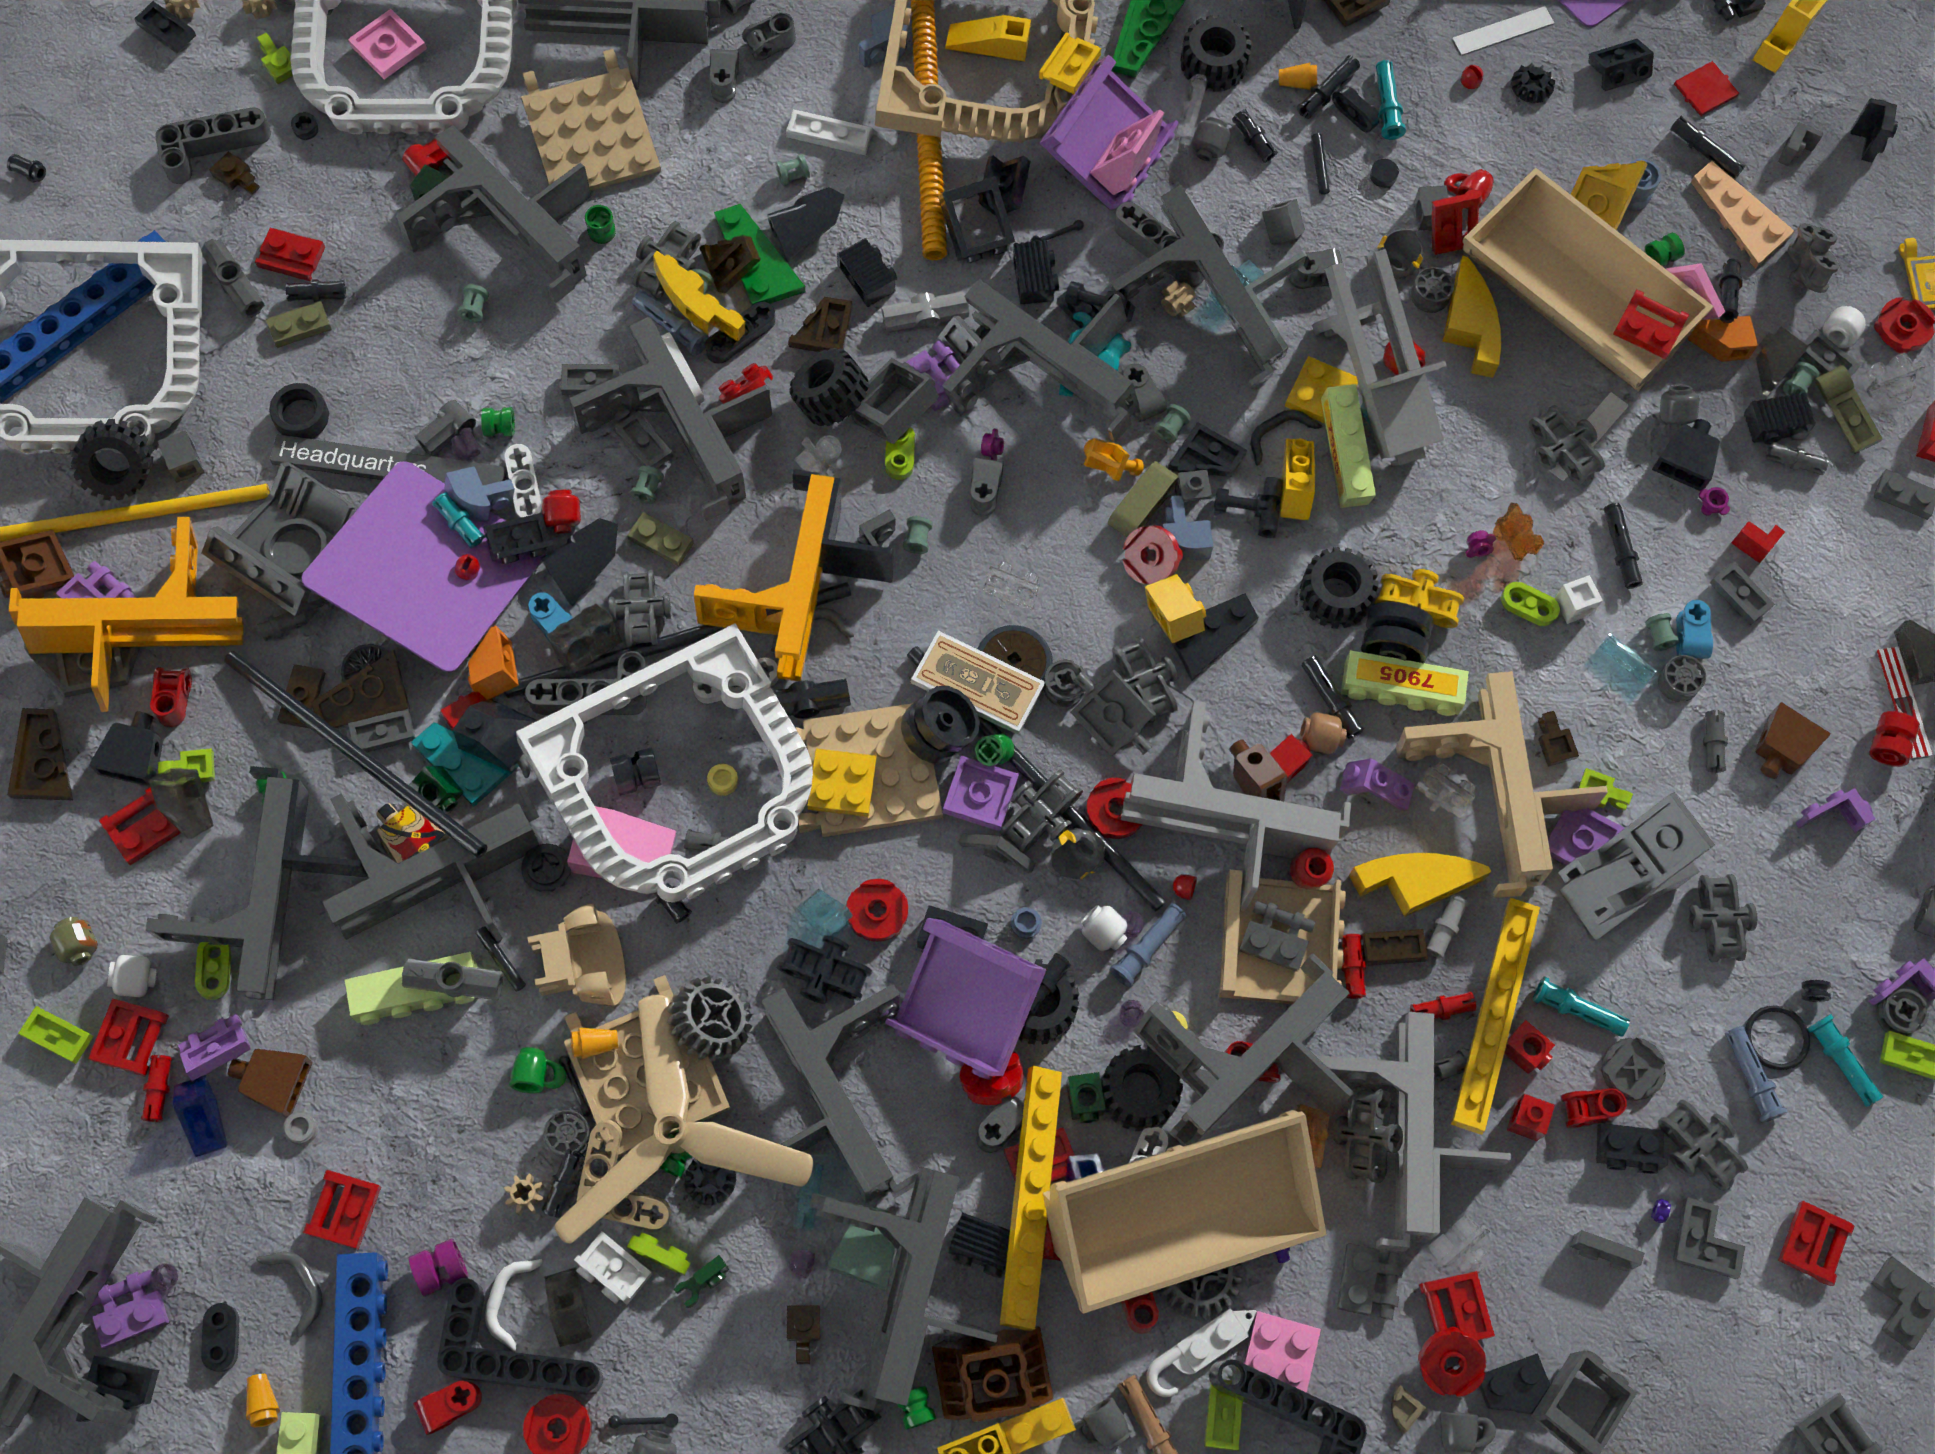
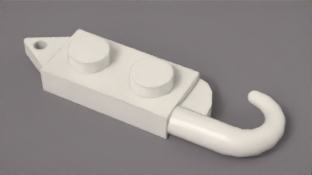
M1230 1308L1163 1353L1148 1367L1146 1377L1149 1388L1161 1397H1171L1177 1394V1388L1164 1389L1158 1384V1374L1171 1364L1183 1374H1195L1249 1337L1247 1332L1257 1311H1232ZM1250 1314L1251 1318L1247 1319L1245 1315Z

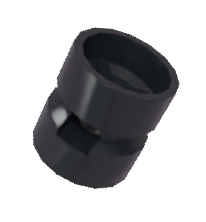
M652 747L635 751L634 757L623 754L610 758L619 796L636 792L638 786L649 789L661 785Z

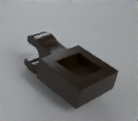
M229 151L209 169L214 178L231 190L239 185L253 195L260 188L254 182L256 178L251 174L252 171L249 165Z
M1554 711L1543 713L1542 717L1538 718V723L1545 735H1541L1538 741L1547 766L1577 759L1579 754L1570 729L1560 730Z
M820 1305L787 1306V1341H796L797 1365L810 1364V1341H820Z

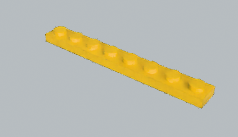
M1514 898L1508 900L1451 1122L1453 1126L1480 1135L1486 1129L1540 910L1538 906Z
M1038 1066L1029 1067L1027 1073L1000 1325L1028 1331L1035 1330L1047 1221L1043 1193L1050 1191L1062 1072Z

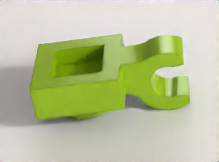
M266 32L258 36L257 40L261 44L260 48L266 55L261 58V61L275 82L280 84L292 77L291 53L285 45L277 49Z
M211 748L180 751V760L158 762V774L162 775V780H174L181 776L183 784L215 781L214 752Z
M1588 768L1584 770L1578 788L1607 786L1608 793L1597 806L1602 809L1609 802L1613 807L1625 811L1633 796V793L1613 787L1615 778Z

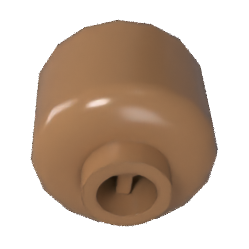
M1315 712L1309 718H1304L1299 737L1309 746L1310 751L1332 754L1338 746L1342 747L1344 745L1347 732L1346 729H1342V722L1339 717Z

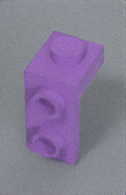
M1370 758L1347 763L1343 771L1340 790L1348 795L1370 792L1404 811L1409 808L1414 783Z
M1855 788L1845 794L1841 789L1826 798L1828 803L1820 807L1815 803L1801 811L1803 817L1796 822L1798 828H1801L1836 808L1839 809L1854 833L1864 829L1876 818L1869 803L1861 798Z
M1924 958L1915 964L1909 960L1895 971L1899 977L1892 982L1887 978L1873 989L1877 995L1870 999L1869 1002L1874 1006L1908 979L1930 1002L1935 999V968H1932Z

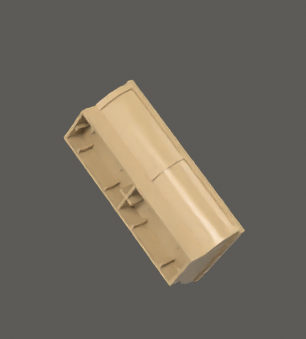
M1537 168L1530 172L1462 241L1464 243L1463 250L1470 255L1473 261L1638 392L1674 356L1679 346L1714 307ZM1636 289L1644 292L1643 296L1679 313L1684 311L1690 314L1666 360L1613 335ZM1639 306L1636 308V311L1669 327L1674 325V323Z
M1291 1110L1284 1112L1279 1117L1190 1145H1177L1168 1148L1164 1153L1067 1183L1065 1181L1054 1183L1051 1185L1050 1191L1043 1193L1054 1252L1063 1262L1068 1281L1082 1314L1327 1235L1306 1115L1302 1111Z

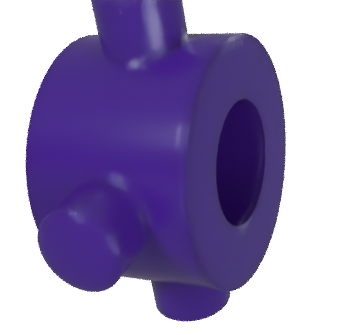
M1664 1199L1656 1200L1651 1218L1658 1223H1665L1670 1214L1671 1204Z

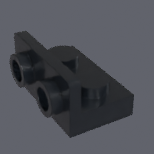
M1633 39L1589 53L1588 63L1602 75L1601 88L1604 91H1608L1651 77L1654 52L1639 39Z
M1606 1123L1597 1125L1596 1163L1607 1164L1606 1168L1611 1170H1626V1166L1636 1167L1638 1172L1644 1174H1657L1658 1170L1668 1166V1158H1663L1664 1130Z

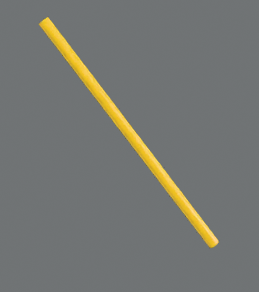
M268 484L2 526L0 527V542L49 530H54L55 533L262 500L268 497L270 491Z

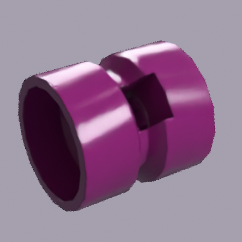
M453 1238L435 1245L433 1252L425 1249L408 1257L412 1274L424 1297L441 1290L445 1282L453 1285L455 1281L461 1278H468L463 1257Z

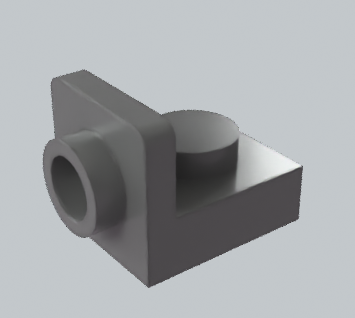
M1798 122L1788 137L1778 162L1788 166L1794 157L1799 158L1804 149L1813 151L1821 140L1823 132Z
M1207 470L1178 473L1175 485L1176 496H1182L1184 502L1210 499L1212 492Z
M889 509L859 525V537L857 538L859 544L878 546L876 540L883 541L893 534L896 518Z

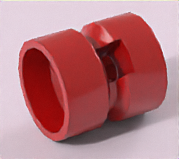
M1897 711L1883 712L1878 720L1877 734L1873 737L1869 755L1877 762L1894 767L1906 766L1910 762L1913 751L1912 743L1916 741L1920 728L1919 721L1906 713Z

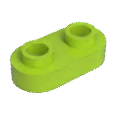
M911 427L904 433L905 437L898 439L894 444L886 441L885 471L892 479L904 480L913 473L915 433ZM900 459L903 460L904 463L898 465L895 463V461Z
M1522 582L1508 584L1501 594V603L1506 610L1536 625L1548 626L1559 615L1560 607L1556 599ZM1511 597H1517L1520 602H1513ZM1538 610H1544L1546 616L1540 615Z
M200 942L196 956L195 987L205 999L216 1000L223 997L229 989L231 948L228 944L220 946L208 944L210 942ZM218 949L221 951L219 957L210 958V953L213 950ZM212 980L219 981L215 989L208 988V984Z
M641 1232L639 1237L632 1235L626 1248L685 1276L691 1264L685 1260L688 1255L687 1253L673 1246H670L667 1251L657 1246L659 1240Z

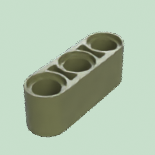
M1154 461L1113 511L1108 520V525L1125 537H1128L1135 529L1144 527L1174 490L1178 475L1159 462Z

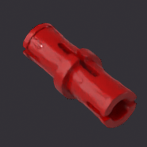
M1346 934L1341 939L1343 947L1341 970L1345 975L1346 990L1349 992L1346 996L1348 999L1366 997L1364 983L1366 962L1363 961L1362 937L1360 934Z
M1470 991L1447 998L1441 995L1437 996L1436 1000L1411 1004L1410 1012L1434 1014V1019L1448 1020L1451 1015L1470 1011L1474 1012L1477 1006L1476 1001L1463 1004L1475 998Z
M151 1055L148 1083H145L143 1086V1091L146 1092L141 1120L162 1122L166 1094L170 1093L168 1078L172 1057L159 1055L158 1058V1055Z

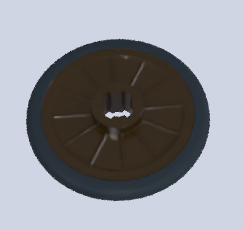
M1007 625L999 627L987 634L977 648L1011 665L1009 660L1016 658L1019 663L1013 667L1042 681L1045 680L1047 669L1053 664L1052 653L1047 642L1037 632L1024 626Z

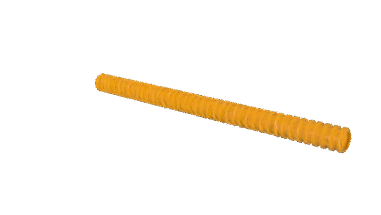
M911 0L914 77L924 86L927 84L938 85L934 0ZM917 133L919 193L922 218L921 233L923 241L922 255L928 260H940L947 255L946 222L938 196L944 192L941 137Z

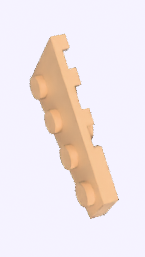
M1713 161L1709 162L1691 180L1692 185L1709 208L1715 209L1721 217L1719 221L1724 228H1729L1736 237L1735 243L1741 251L1745 250L1751 257L1750 263L1755 269L1791 238L1795 232Z

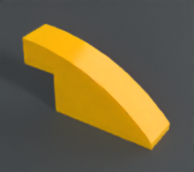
M1792 0L1752 60L1776 74L1828 0Z
M1462 256L1456 270L1454 291L1451 295L1442 342L1475 349L1471 373L1493 378L1499 366L1501 354V329L1498 312L1484 278L1469 257Z
M1408 853L1382 857L1357 865L1352 869L1349 877L1360 897L1387 885L1402 914L1406 917L1485 881L1491 870L1489 866L1457 856L1437 853Z

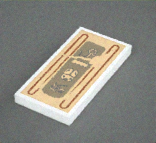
M940 631L936 633L911 678V684L926 691L936 686H950L960 690L970 699L977 710L978 716L1019 735L1045 686L1044 681Z

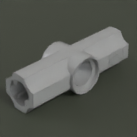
M965 292L937 297L931 293H921L914 296L909 302L882 306L881 312L886 332L916 327L918 330L927 331L938 327L941 322L950 321L953 316L967 318L970 312L964 297Z

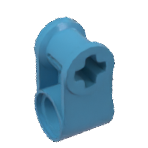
M542 592L530 598L528 606L531 619L556 650L560 651L582 633V629L574 618L565 612L551 595ZM542 607L544 610L548 609V612L538 611V609Z
M1692 600L1686 604L1684 610L1680 611L1676 617L1677 636L1680 641L1676 645L1677 656L1688 655L1694 658L1709 659L1713 652L1711 611L1705 602Z

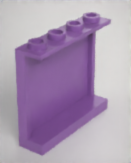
M1107 55L1094 64L1039 144L1106 207L1113 210L1124 202H1131L1134 197L1132 192L1145 181L1148 176L1146 173L1148 168L1160 159V150L1174 138L1175 134L1173 131L1179 122L1175 120L1166 124L1162 120L1155 148L1149 155L1151 160L1135 176L1137 178L1135 185L1127 192L1123 190L1115 195L1109 192L1090 174L1091 170L1117 132L1154 112L1111 71L1116 61L1110 55Z
M927 918L923 930L930 933L896 1019H886L885 1024L895 1028L894 1033L902 1038L911 1040L913 1037L921 1041L919 1046L928 1051L937 1053L939 1050L947 1054L945 1059L960 1066H963L965 1063L973 1067L972 1073L979 1077L990 1079L991 1076H1003L1046 969L943 920Z

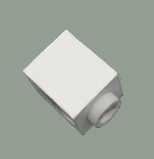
M1590 575L1564 584L1554 598L1558 602L1560 611L1567 624L1593 615L1603 601Z

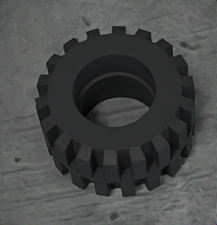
M1213 15L1206 17V20L1202 18L1196 20V25L1191 24L1184 36L1180 58L1181 70L1185 71L1184 76L1186 79H1192V84L1196 87L1198 85L1202 86V90L1207 91L1208 88H1211L1213 92H1219L1220 88H1223L1225 91L1230 89L1231 84L1233 86L1239 84L1240 79H1243L1245 76L1252 46L1248 31H1243L1244 26L1240 23L1236 25L1234 19L1229 18L1227 20L1222 15H1218V18H1213ZM1217 50L1226 56L1215 57L1207 54L1205 51Z
M831 348L828 351L825 349L820 351L819 354L810 357L796 371L795 377L790 383L789 394L813 424L818 426L826 424L830 426L835 422L843 421L845 417H849L855 409L859 408L861 401L867 395L866 391L869 389L867 382L869 380L844 349L840 348L837 350V348Z
M108 419L106 424L100 420L95 422L93 427L88 426L79 437L72 451L71 469H76L73 474L75 480H82L80 487L84 490L87 488L92 490L90 495L97 498V495L101 494L104 495L103 500L109 501L112 496H115L116 500H123L125 494L131 497L137 489L140 490L143 487L153 464V457L151 456L153 450L151 445H146L148 441L146 435L140 436L138 434L140 429L135 425L131 429L127 427L128 422L121 420L120 424H115V419ZM104 448L118 450L127 458L129 468L122 471L109 470L99 463L95 452Z
M1333 547L1331 553L1328 549L1321 551L1320 556L1315 555L1311 563L1308 564L1299 589L1301 591L1299 597L1300 600L1304 601L1302 605L1304 611L1310 610L1309 617L1312 620L1320 619V625L1325 626L1326 623H1330L1331 628L1338 629L1339 624H1342L1344 628L1351 626L1352 621L1355 624L1360 622L1362 617H1365L1369 612L1377 594L1379 581H1376L1378 576L1376 569L1370 570L1372 563L1369 559L1364 561L1362 559L1364 555L1360 552L1355 555L1351 553L1352 549L1350 548L1340 551V547ZM1328 579L1343 580L1350 585L1354 595L1337 597L1325 588L1323 582Z
M1036 959L1035 964L1042 968H1045L1047 965L1042 964L1043 959ZM1067 971L1055 985L1056 990L1053 995L1057 1000L1056 1010L1045 1017H1036L1028 1014L1018 1038L1020 1041L1026 1038L1029 1040L1028 1044L1035 1045L1036 1041H1041L1043 1045L1048 1044L1050 1039H1054V1041L1060 1039L1062 1033L1068 1032L1077 1014L1079 991L1074 986V978L1066 975Z
M1141 1045L1133 1046L1132 1050L1126 1048L1120 1052V1055H1115L1111 1059L1102 1078L1101 1085L1106 1113L1110 1111L1112 1114L1111 1119L1115 1123L1119 1120L1123 1123L1122 1127L1129 1129L1131 1126L1135 1127V1131H1143L1144 1128L1157 1127L1159 1124L1163 1125L1173 1115L1181 1100V1093L1183 1091V1083H1180L1181 1077L1148 1045L1146 1049H1141ZM1132 1073H1145L1151 1076L1159 1087L1160 1094L1158 1099L1150 1104L1133 1102L1124 1092V1079Z

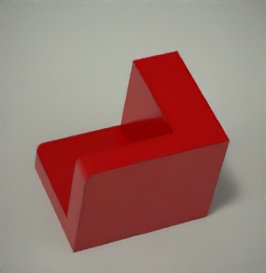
M1747 522L1731 543L1760 564L1785 531L1775 525L1767 534L1753 523Z

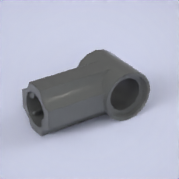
M450 400L440 408L437 418L415 435V439L427 454L434 456L454 438L467 436L474 429L476 419L456 400Z

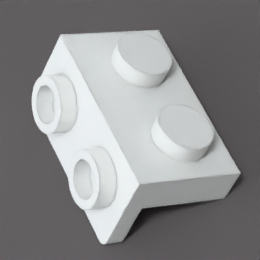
M602 1231L581 1257L577 1255L574 1259L580 1266L576 1272L589 1283H592L594 1279L604 1286L601 1293L615 1304L621 1300L628 1305L652 1275L651 1271Z

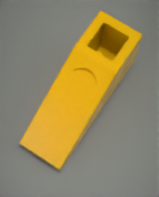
M1002 15L950 24L945 49L1025 62L1030 39L1031 19Z
M1286 438L1280 517L1309 520L1315 495L1314 441H1307L1302 438Z

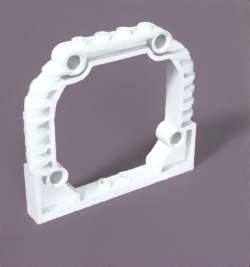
M294 0L295 10L291 45V68L294 81L307 101L321 112L327 114L334 126L340 131L351 134H362L363 132H376L378 134H389L390 132H403L406 134L431 132L433 134H440L451 125H454L460 131L468 124L469 116L481 111L486 103L493 100L499 94V90L507 80L511 64L513 12L516 10L517 0H477L478 4L482 7L480 52L475 70L461 86L441 87L434 91L429 99H359L357 94L348 87L328 86L325 82L323 67L328 10L337 7L341 0ZM347 110L343 115L338 116L341 111ZM457 110L453 115H447L450 111Z
M0 240V313L6 305L2 292L13 279L22 273V262H56L62 266H71L74 263H86L91 266H102L104 263L138 264L142 275L155 285L153 299L159 312L167 317V369L163 387L148 405L126 406L113 417L115 424H120L121 420L128 422L127 427L131 429L134 425L145 428L143 434L148 438L146 445H152L155 433L166 430L186 413L195 398L199 384L200 319H202V252L199 244L184 242ZM167 296L177 297L172 303L163 302ZM0 404V437L8 447L20 450L23 453L35 454L39 453V450H51L54 453L66 454L74 449L79 437L88 426L93 427L95 422L100 420L106 424L110 418H35L23 406ZM22 427L19 434L15 436L8 435L12 428ZM104 448L95 452L97 454L100 453L101 450H113V452L122 454L118 450L111 448Z
M736 623L516 731L519 746L552 804H555L584 858L593 870L603 879L619 888L645 894L657 892L660 898L667 902H677L685 897L693 899L705 891L704 887L714 882L716 885L724 883L732 877L733 872L741 868L748 870L757 865L761 857L769 853L771 856H774L787 848L786 844L790 843L796 835L798 816L808 801L812 787L813 770L809 752L771 689L769 678ZM688 672L693 681L721 690L722 701L727 707L744 709L777 763L783 781L782 793L762 806L758 814L757 824L690 859L680 855L668 854L647 863L626 853L612 838L584 788L588 782L589 774L587 761L579 754L580 745L585 736L583 723L612 708L621 709L629 704L632 698L640 694L642 696L649 695L659 685ZM732 686H740L744 689V691L741 693H733L729 690V688ZM573 767L579 769L580 773L576 776H568L565 774V771ZM781 820L787 822L790 827L786 830H779L774 826V823ZM668 878H676L680 881V885L675 888H669L665 886L664 881Z

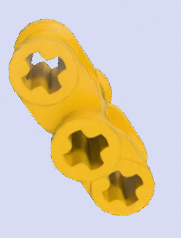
M1416 569L1412 573L1413 580L1395 574H1384L1381 576L1380 583L1382 587L1379 597L1375 598L1374 605L1382 602H1401L1425 610L1432 616L1434 624L1444 628H1455L1458 626L1459 619L1457 614L1459 606L1464 602V597L1456 591L1435 587L1434 585L1438 583L1439 576L1433 571Z

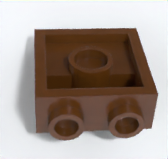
M54 530L0 542V575L3 581H0V588L5 599L10 598L11 588H18L22 599L44 598L45 591L63 587L74 577Z

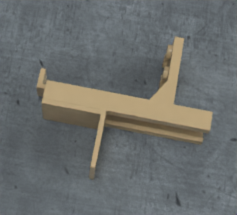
M1513 671L1488 673L1486 677L1488 692L1486 689H1480L1478 693L1482 720L1405 727L1397 743L1396 752L1397 758H1406L1408 761L1421 760L1425 756L1436 755L1437 758H1448L1458 753L1490 767L1509 883L1498 884L1493 891L1494 898L1521 896L1527 887L1541 886L1553 870L1544 815L1559 814L1565 810H1571V812L1588 808L1595 810L1608 791L1607 786L1533 792Z

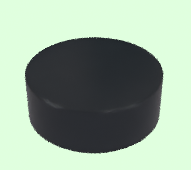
M1389 159L1377 160L1372 165L1370 171L1371 181L1376 186L1382 188L1392 186L1399 174L1398 166Z

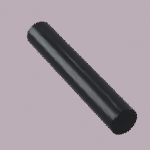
M1316 133L1311 136L1318 190L1319 194L1325 195L1330 192L1323 139L1322 134Z
M486 926L478 929L475 933L503 972L516 992L523 989L526 983Z

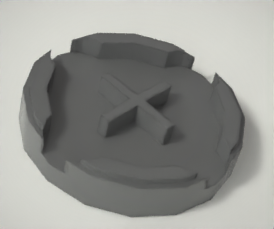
M1620 1039L1607 1049L1602 1058L1601 1071L1605 1083L1609 1088L1621 1091L1627 1100L1638 1101L1649 1098L1660 1090L1666 1079L1663 1055L1655 1045L1645 1039Z

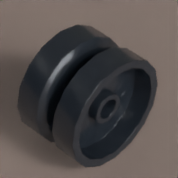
M1401 602L1377 603L1369 609L1366 622L1368 630L1364 633L1361 651L1404 661L1425 663L1429 648L1427 640L1431 636L1434 620L1425 610Z
M936 686L906 709L901 718V732L909 749L920 759L930 763H944L974 741L979 732L980 720L976 708L960 690L950 686Z

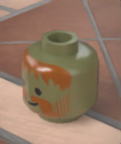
M69 917L57 922L49 936L58 960L63 963H72L73 966H79L90 961L91 955L98 947L90 923L82 919L79 920L78 917Z

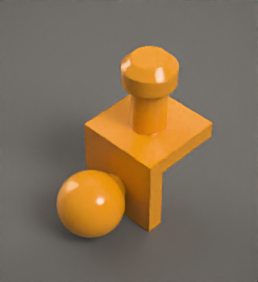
M1094 438L1088 440L1084 445V454L1086 456L1084 465L1105 471L1115 481L1120 480L1123 470L1129 471L1130 475L1136 477L1142 474L1144 470L1143 461L1136 458L1129 460L1130 455L1119 444Z

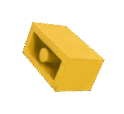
M1178 574L1145 586L1148 608L1172 643L1205 631L1203 618L1206 617L1205 608L1200 600L1196 601L1194 599L1190 585L1188 583L1184 584Z

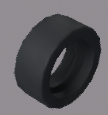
M306 383L286 385L277 391L270 401V416L281 435L313 439L323 432L328 424L329 411L322 394L315 387ZM310 400L315 404L316 412L307 422L292 425L283 420L282 414L292 402Z

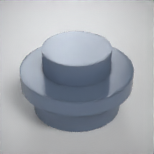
M1018 909L1011 918V929L1020 938H1032L1041 929V917L1034 909Z

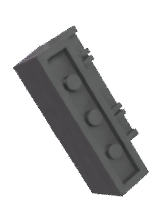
M281 463L271 491L265 501L233 534H229L219 526L210 528L201 554L294 616L322 607L326 603V599L303 585L302 575L356 512L358 507L291 463Z

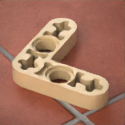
M604 1120L599 1122L590 1133L577 1202L604 1177L597 1176L592 1172L591 1163L594 1159H602L607 1163V1173L616 1165L622 1131L620 1126L614 1121ZM606 1127L609 1128V1134L614 1136V1139H610L607 1142L605 1151L612 1152L611 1155L606 1152H594V1148L599 1150L602 1147L603 1137L598 1136V1132L604 1131ZM632 1192L626 1197L633 1205L630 1214L622 1215L614 1207L602 1218L648 1229H659L669 1220L671 1208L669 1203L660 1197ZM640 1201L644 1202L641 1209L651 1210L656 1205L659 1206V1212L663 1213V1216L659 1217L657 1221H653L652 1214L642 1212L640 1218L635 1217L640 1208Z

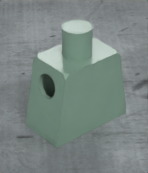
M873 1207V1209L890 1213L884 1209ZM850 1225L828 1262V1270L886 1291L895 1247L876 1227L873 1232Z

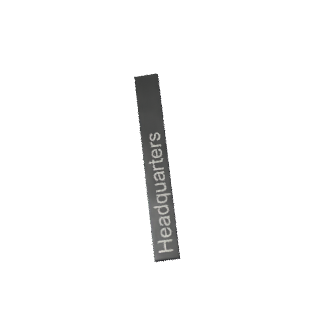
M279 434L276 435L270 457L272 465L280 466L281 463L289 462L299 469L383 480L397 463L403 461L412 463L444 484L447 472L475 466L482 486L504 481L507 474V469L504 466Z

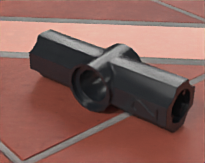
M846 678L816 684L808 680L798 681L791 684L787 689L773 691L787 715L799 719L813 717L822 710L851 706Z

